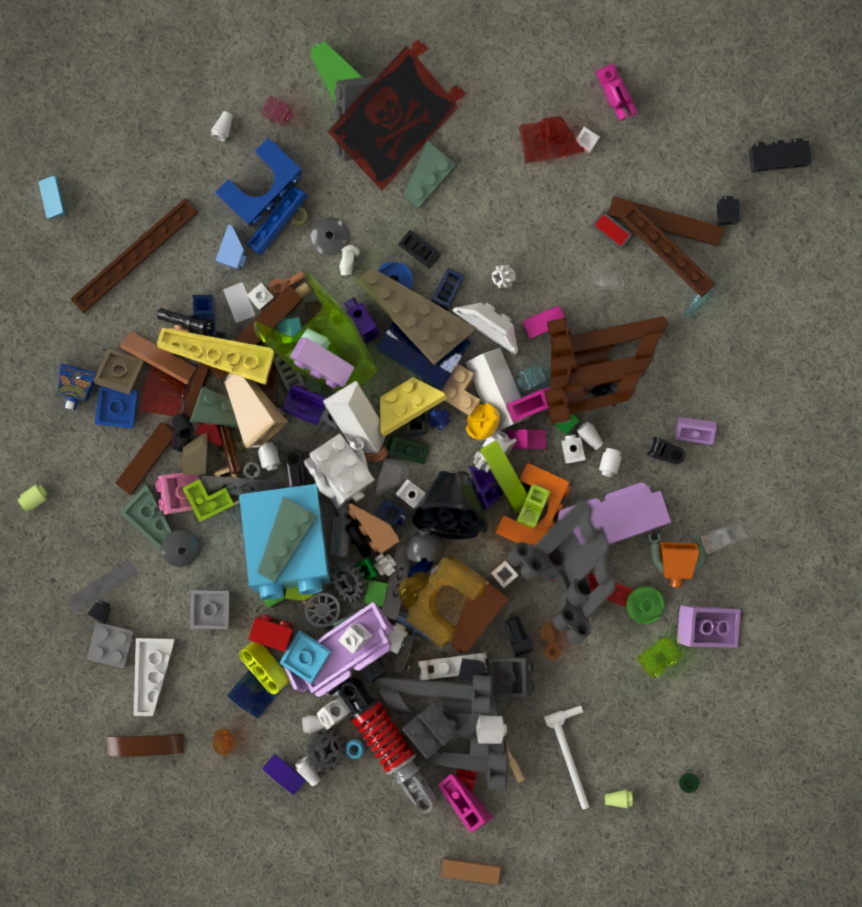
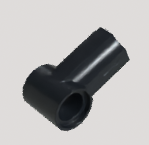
M185 413L177 414L172 419L174 429L171 447L178 452H183V447L189 444L190 437L194 434L192 423H189V416Z
M291 450L285 456L290 487L305 486L307 484L304 455L299 450ZM292 453H297L300 457L297 464L290 461Z
M517 616L504 621L515 656L518 657L534 651L520 617Z

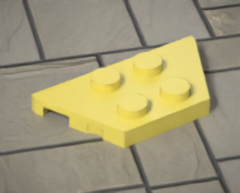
M414 377L380 397V432L383 437L447 399L444 392Z

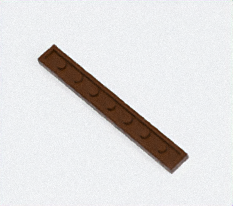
M186 198L183 199L70 299L85 313L194 218L198 212Z

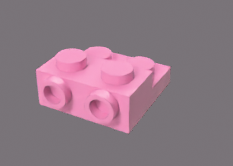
M175 473L158 477L156 489L157 492H161L162 499L159 500L160 511H164V515L193 510L182 487L200 479V475Z

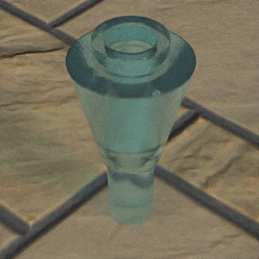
M709 291L703 298L694 292L690 306L683 315L690 319L696 309H699L712 298L710 295L712 291Z

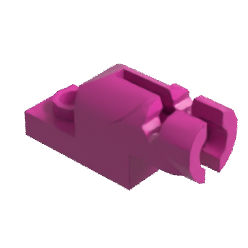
M614 63L597 70L596 75L609 105L613 107L619 121H624L627 117L624 108L627 110L630 118L635 116L638 112L623 79L618 75Z

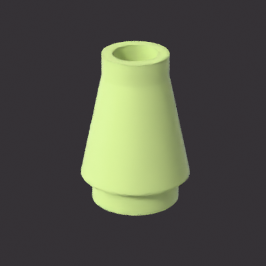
M626 789L605 794V805L627 809L628 807H633V793Z

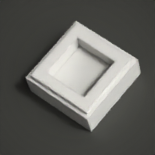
M583 127L573 144L590 154L600 136Z

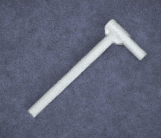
M580 705L566 711L561 710L544 716L547 727L555 729L582 809H587L589 804L561 726L566 718L583 713Z

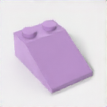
M680 605L677 643L689 647L738 648L741 609Z

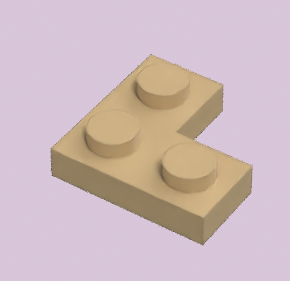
M457 364L442 392L447 397L445 399L446 402L472 417L481 402L479 398L466 391L475 374Z

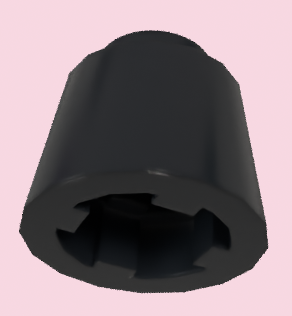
M103 600L95 601L87 615L106 624L111 611L109 608L110 604Z

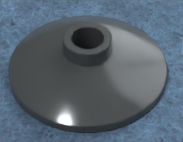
M324 218L318 221L312 229V244L318 252L324 255L339 254L342 252V248L347 246L349 242L348 229L339 219ZM328 232L333 233V238L328 239L326 234Z
M180 529L169 533L162 542L161 551L164 559L170 565L184 567L196 560L199 555L200 544L192 532ZM180 548H185L183 553L178 552Z

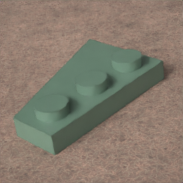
M428 140L404 194V197L418 209L456 166L455 163Z
M206 387L201 388L189 423L201 422L208 425L220 424L239 428L230 398Z
M147 484L120 512L160 551L165 537L173 532Z

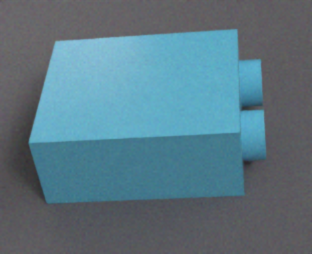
M317 484L239 494L248 580L254 593L260 592V599L262 600L281 598L284 596L283 589L299 587V594L304 595L322 592V583H330V573L320 492ZM284 496L316 515L317 519L276 583H273L260 575L258 569Z

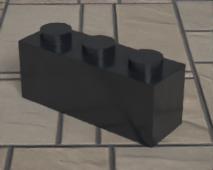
M797 138L788 143H784V140H778L770 145H765V142L755 143L749 149L751 173L808 167L812 163L809 140L803 141V138Z

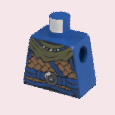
M60 363L58 394L67 397L64 408L76 410L78 400L88 401L95 385L94 378L97 372Z

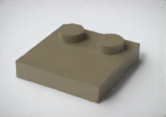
M108 348L94 378V384L131 395L145 361Z

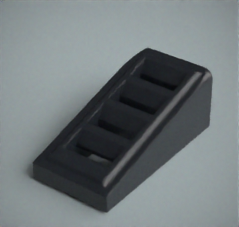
M411 230L407 232L398 244L429 270L441 256L436 249ZM414 238L415 240L408 248L406 245ZM418 243H421L420 246L416 249V251L413 252L412 250L416 247V245ZM426 247L427 250L423 253V255L421 257L418 256Z

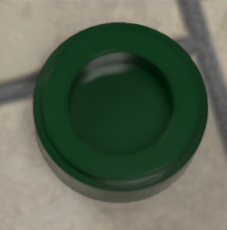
M685 773L680 777L679 786L684 792L692 793L697 790L699 781L694 774Z

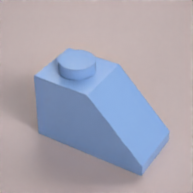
M228 224L215 261L239 270L240 266L244 267L247 256H245V251L233 226Z

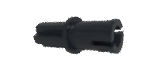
M355 522L348 523L345 530L351 538L352 545H356L362 557L370 555L371 551L365 541V536L360 532Z

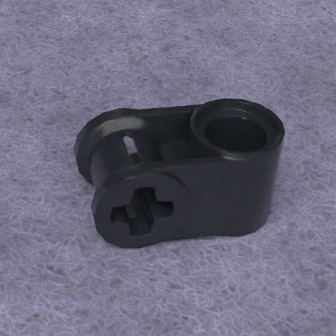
M653 437L654 442L650 452H647L648 456L674 465L684 461L685 452L682 448L670 444L663 439ZM672 451L680 452L681 459L679 461H674L671 458Z

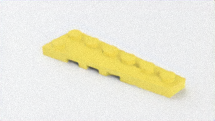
M162 328L157 341V347L262 384L267 383L275 355L274 348Z

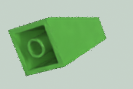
M325 41L321 44L317 43L312 47L311 59L336 105L334 93L336 81L361 78L362 76Z

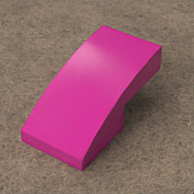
M559 305L522 322L529 338L532 339L548 331L547 321L565 318Z

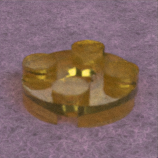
M418 572L414 574V577L404 579L398 589V595L402 603L412 609L428 607L437 590V585L429 574Z

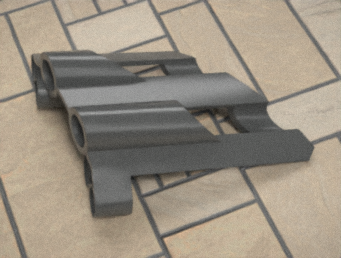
M579 500L535 545L520 542L507 556L508 561L512 565L522 566L521 573L525 579L534 580L539 575L546 581L554 578L562 589L559 599L562 610L553 618V623L557 629L567 630L568 640L575 645L580 644L590 635L591 627L588 618L616 589L615 573H611L606 564L607 556L611 553L608 539L603 526L599 529L594 527L592 523V511L594 509L588 501ZM579 525L581 535L585 540L581 546L574 533V530ZM595 567V577L600 585L591 592L588 573Z

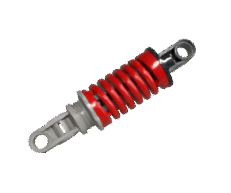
M349 679L342 685L340 690L342 697L353 711L349 719L356 728H360V734L366 732L363 735V739L367 740L370 738L367 741V745H375L371 748L373 753L379 751L375 754V757L377 759L383 757L379 763L383 765L385 774H393L395 776L397 784H401L405 794L410 798L418 812L422 814L429 813L435 806L437 798L430 789L426 779L419 772V766H416L413 761L417 756L416 753L407 745V741L403 739L399 729L394 727V721H390L391 716L386 715L387 710L382 708L381 699L378 697L372 700L359 679ZM348 685L354 687L355 693L349 690ZM422 799L427 800L430 805H425Z

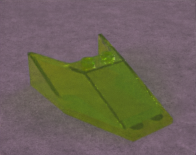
M308 271L306 272L307 280L313 287L322 305L321 311L294 336L284 334L258 321L253 323L255 334L297 373L330 387L325 383L327 380L322 377L318 379L310 374L311 370L306 367L302 369L294 364L295 361L290 358L301 336L309 328L328 338V341L331 342L327 348L328 351L355 367L344 388L355 381L361 387L378 369L352 318ZM336 387V388H332V389H335V390H337V391H340V390H342V389H344V388H343V387Z

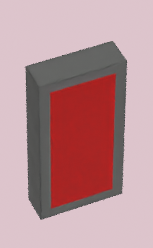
M604 211L591 225V228L620 250L633 235Z

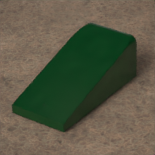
M391 435L387 450L389 455L424 465L429 446Z

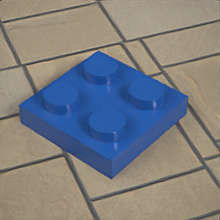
M99 386L95 424L134 429L139 391L133 390L131 395Z

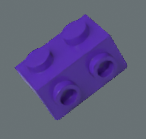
M292 385L282 411L318 425L325 408L323 401L326 398L320 393L307 391L303 386Z

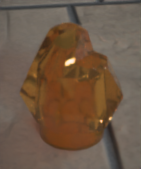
M218 729L214 733L213 748L218 754L228 757L235 748V736L230 734L229 729Z

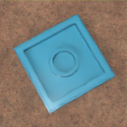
M299 630L279 664L312 684L332 651Z

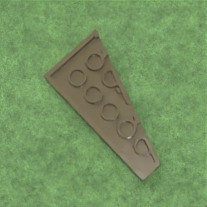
M370 268L357 280L360 286L433 365L437 364L477 329L475 326L374 268Z

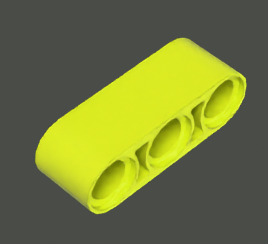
M252 641L240 651L241 660L269 693L277 694L290 682L285 670L262 644Z

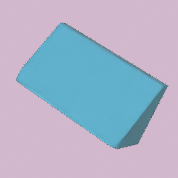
M52 176L39 181L47 219L66 215L58 178Z

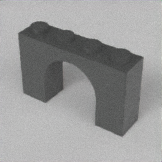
M375 75L336 81L334 91L336 97V107L334 109L336 125L334 129L350 116L364 93L381 79V76ZM387 86L381 88L369 102L387 100ZM343 134L340 136L336 135L334 151L340 159L349 161L363 158L359 154L360 151L351 150L341 141L345 137L342 136ZM376 136L378 149L386 141V136Z

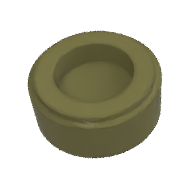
M300 206L290 221L296 226L305 225L309 218L307 210Z

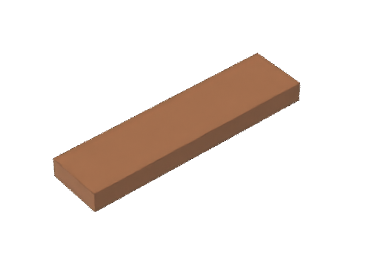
M132 331L121 343L122 349L185 384L189 383L197 371V368L166 350L158 348L157 345Z

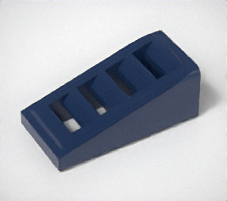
M447 268L431 302L449 311L465 276ZM449 276L451 278L458 280V282L455 283L447 278ZM446 283L454 287V290L444 286V284ZM441 290H442V291H444V292H446V293H448V294H451V296L449 297V296H447V295H445V294H443V293H440V292H441Z

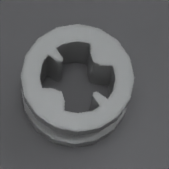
M249 462L243 468L244 475L249 479H256L261 474V467L255 462ZM250 465H255L254 468L257 467V472L254 473V476H250L251 473H247Z

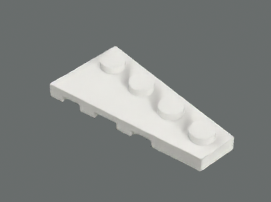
M136 638L134 716H154L175 639Z

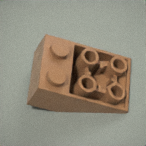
M352 503L349 504L351 508L348 510L349 514L354 520H359L361 525L358 527L364 536L369 535L372 540L369 544L375 552L379 551L381 554L400 541V538L389 523Z

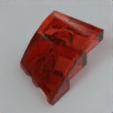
M562 116L543 118L539 123L521 124L519 126L525 163L558 159L585 152L583 146L581 147L575 139L572 130L567 127V123Z
M150 364L140 411L173 417L180 414L187 384Z

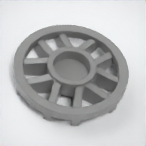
M328 592L314 594L311 598L307 599L304 607L306 619L315 627L324 628L331 626L340 615V604L337 598ZM320 596H325L324 602H320ZM328 597H330V598L333 599V600L327 602ZM336 603L337 607H329L330 605ZM312 604L315 605V608H309L308 606ZM337 610V613H336V615H335V617H334V616L331 614V612ZM308 611L313 612L310 617L308 615ZM317 615V620L313 622L312 619ZM328 615L332 618L330 622L325 618ZM323 618L326 624H318V623H319L320 620Z

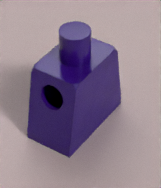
M355 298L347 300L345 302L348 309L346 314L363 345L379 337L380 334L363 303L358 304Z

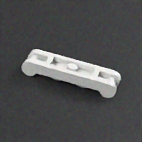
M476 653L418 661V667L421 669L420 680L458 676L462 657L485 662L487 655L486 653ZM434 665V672L429 673L428 666Z

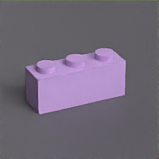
M305 337L300 338L290 356L295 361L294 364L302 369L306 367L311 370L310 374L318 379L322 377L327 380L325 383L332 388H344L355 368Z

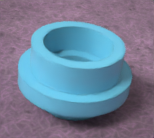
M353 739L346 744L345 752L348 757L358 759L363 755L364 745L360 740ZM356 745L359 748V750L357 752H353L351 750V747Z

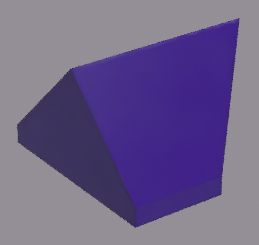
M468 466L483 508L487 510L503 494V491L491 471L486 473L483 469L478 470L477 467Z

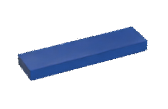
M293 185L246 245L261 256L308 195Z

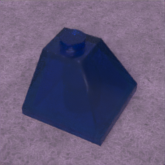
M248 670L227 697L243 710L259 718L282 690L277 694L269 693L255 675Z

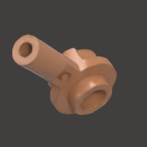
M301 271L285 281L274 279L269 284V292L277 298L289 285L291 286L299 282L305 276Z
M382 445L377 454L365 453L366 461H383L388 455V450Z

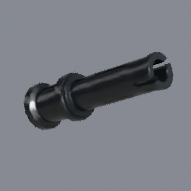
M160 308L157 312L159 320L186 327L190 332L197 331L207 336L212 330V320L208 318L201 319L197 315L187 316L164 308Z

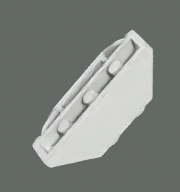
M482 303L471 304L453 309L452 313L475 326L478 331L512 354H517L518 347L514 327L508 316L503 313L500 316L494 312L495 308L488 303L485 305Z

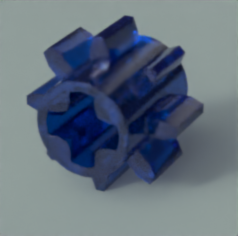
M438 407L428 415L430 418L428 423L432 429L437 427L440 431L450 423L448 417L451 415L446 408L441 410Z

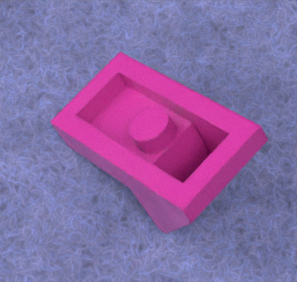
M507 430L508 438L511 440L515 438L517 440L512 449H546V430Z

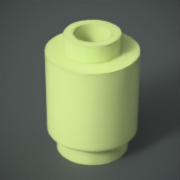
M35 484L20 495L21 497L18 499V502L25 511L33 510L47 500L46 495L48 493L42 485L38 486Z

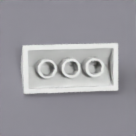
M500 348L483 353L465 362L467 369L475 374L472 381L482 404L489 403L499 411L500 421L497 427L499 431L530 418L528 416L514 422L507 404L520 399L521 396Z
M357 381L323 401L349 443L354 442L357 445L356 438L364 441V453H379L385 439L380 432V419Z

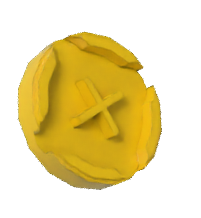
M489 403L479 404L472 417L468 415V426H466L468 435L475 440L489 438L497 429L500 421L498 409Z

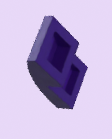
M276 754L262 768L270 777L293 795L306 781L304 777Z

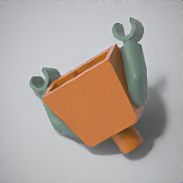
M657 533L658 540L653 541L651 540V534H649L648 540L652 544V560L657 569L664 573L665 578H671L670 585L672 587H682V579H691L693 573H696L704 564L706 551L704 545L708 543L707 536L704 537V543L699 541L700 535L695 538V543L660 542V545H658L660 535Z

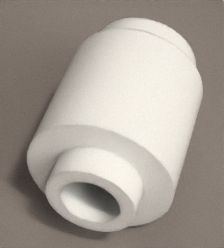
M268 442L262 447H258L262 469H267V472L278 469V465L281 462L273 442Z
M606 448L599 467V471L602 472L601 475L613 478V475L618 474L622 459L620 451Z

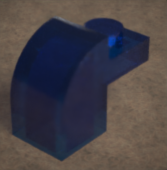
M193 295V315H197L201 319L208 318L212 320V330L209 334H215L216 303L214 295Z

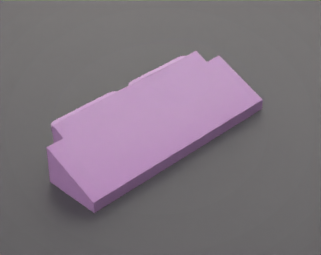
M638 483L609 493L603 502H600L598 499L588 501L594 509L592 511V523L597 529L603 526L609 545L671 524L661 490L651 493L650 487L646 486L645 483ZM569 507V508H566V509L561 510V511L559 512L558 521H559L572 507ZM579 525L574 530V533L581 546L585 540L581 535Z
M372 602L317 640V642L332 652L312 684L284 667L285 672L294 690L305 692L309 689L312 694L322 697L349 679L353 669L360 671L389 652L392 642L388 635L395 630L379 606ZM359 622L373 636L361 650L352 654L338 640L349 626Z

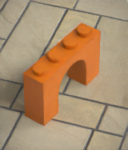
M526 463L519 480L529 486L535 484L550 491L547 498L546 514L537 522L535 529L503 515L495 533L516 543L524 542L535 545L554 526L555 522L552 519L555 514L559 515L563 504H560L562 497H567L571 487L568 486L569 481Z

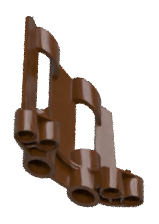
M661 316L571 336L570 329L567 328L566 318L547 321L551 342L550 390L545 391V397L552 425L572 421L570 415L629 401L635 392L640 377L644 376L652 361L657 343L665 332L668 320ZM641 339L635 356L607 362L608 354L616 344ZM620 382L616 393L585 399V396L596 386Z

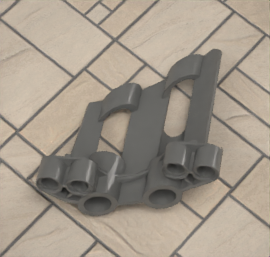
M473 674V684L377 677L373 681L388 707L398 714L404 725L408 724L423 709L409 708L400 694L439 697L442 701V708L445 711L443 715L447 719H452L457 725L456 730L458 733L455 736H461L471 741L470 754L439 752L437 750L428 759H425L426 762L430 765L486 773L488 775L486 790L506 791L508 750L505 737L503 736L501 744L478 743L476 731L479 716H500L498 700L493 692V676Z

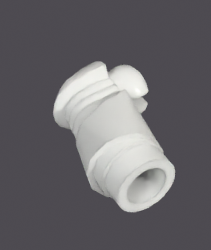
M347 245L341 250L343 253L339 265L341 275H352L354 257L359 256L358 247Z

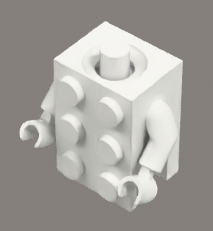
M338 434L309 454L310 458L304 461V465L315 478L319 492L329 497L337 509L351 499L355 502L360 501L365 497L363 491L375 480L369 473L363 451L364 441L356 438L357 445L354 442H350L348 445L341 434Z

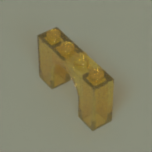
M453 555L444 557L440 561L438 571L430 576L428 579L429 585L426 589L421 590L418 595L419 600L409 608L407 612L409 615L405 619L441 648L449 645L459 629L443 618L436 607L438 591L443 586H452L470 600L475 601L481 597L489 585L488 581Z

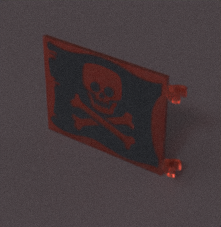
M419 40L413 43L411 49L405 46L327 131L380 190H383L423 147L427 140L458 108L455 102L466 94L462 88L459 89L456 85L451 88L450 94H447L418 59V56L425 53L428 49Z

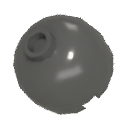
M428 528L419 529V532L409 537L406 544L408 559L421 561V558H427V561H435L444 557V543L437 533L431 532Z

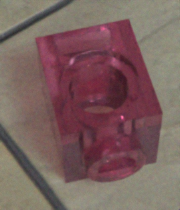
M271 95L262 110L264 117L281 126H284L285 122L289 123L293 113L291 112L292 108L290 105Z

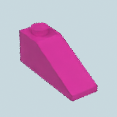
M453 773L438 784V787L470 833L481 829L493 819L483 803Z

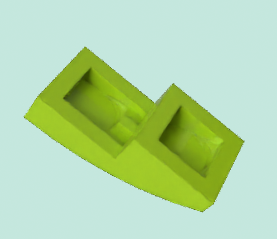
M532 484L516 522L535 529L550 491Z

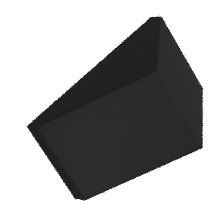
M425 413L406 423L407 437L427 435Z

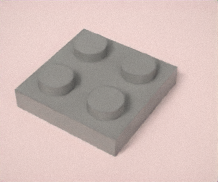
M191 590L190 629H229L230 591Z
M96 622L87 660L125 668L134 630Z

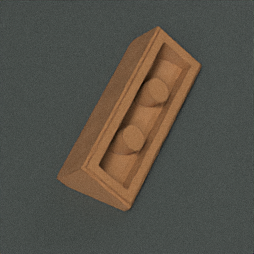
M443 857L441 877L498 885L501 866Z

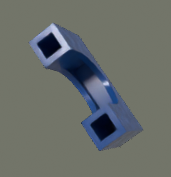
M269 138L255 152L274 172L275 179L271 190L263 196L251 197L244 194L227 179L215 192L249 227L252 224L254 226L258 224L262 219L261 215L265 211L269 212L276 203L274 201L278 197H284L289 191L287 188L292 183L296 184L302 178V169Z

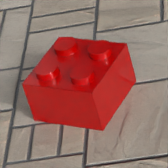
M264 613L261 616L255 617L248 640L283 652L287 651L295 627L291 626L292 623L282 619L279 622L274 621L273 616Z

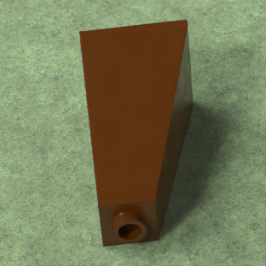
M478 574L474 577L451 642L454 643L452 647L460 653L462 651L467 653L509 599Z

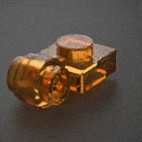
M547 622L542 624L543 629H540L542 639L547 640L548 643L544 651L546 657L555 660L560 656V649L556 645L551 624ZM552 648L556 650L554 655L549 654Z

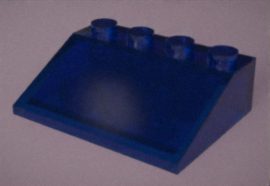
M393 321L377 346L376 351L442 391L471 342L465 339L437 364L433 365Z

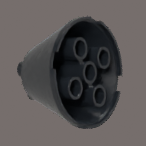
M440 471L411 514V521L416 528H428L431 532H435L441 538L462 540L476 538L478 533L482 532L485 534L489 526L474 481L469 477V473L464 471L458 473Z

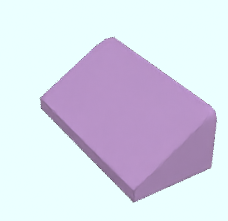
M678 417L675 440L713 445L717 429L716 422Z

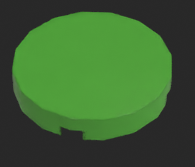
M639 586L632 590L626 602L627 612L635 622L652 624L660 618V614L664 610V599L655 588Z

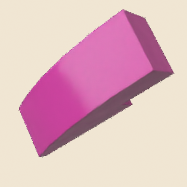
M550 387L508 403L507 405L514 422L548 409L545 391L550 390Z

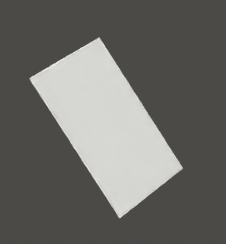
M243 282L223 289L236 323L255 316Z

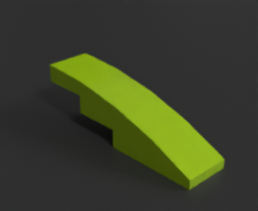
M495 440L480 449L512 509L517 514L522 510L527 493L498 441Z

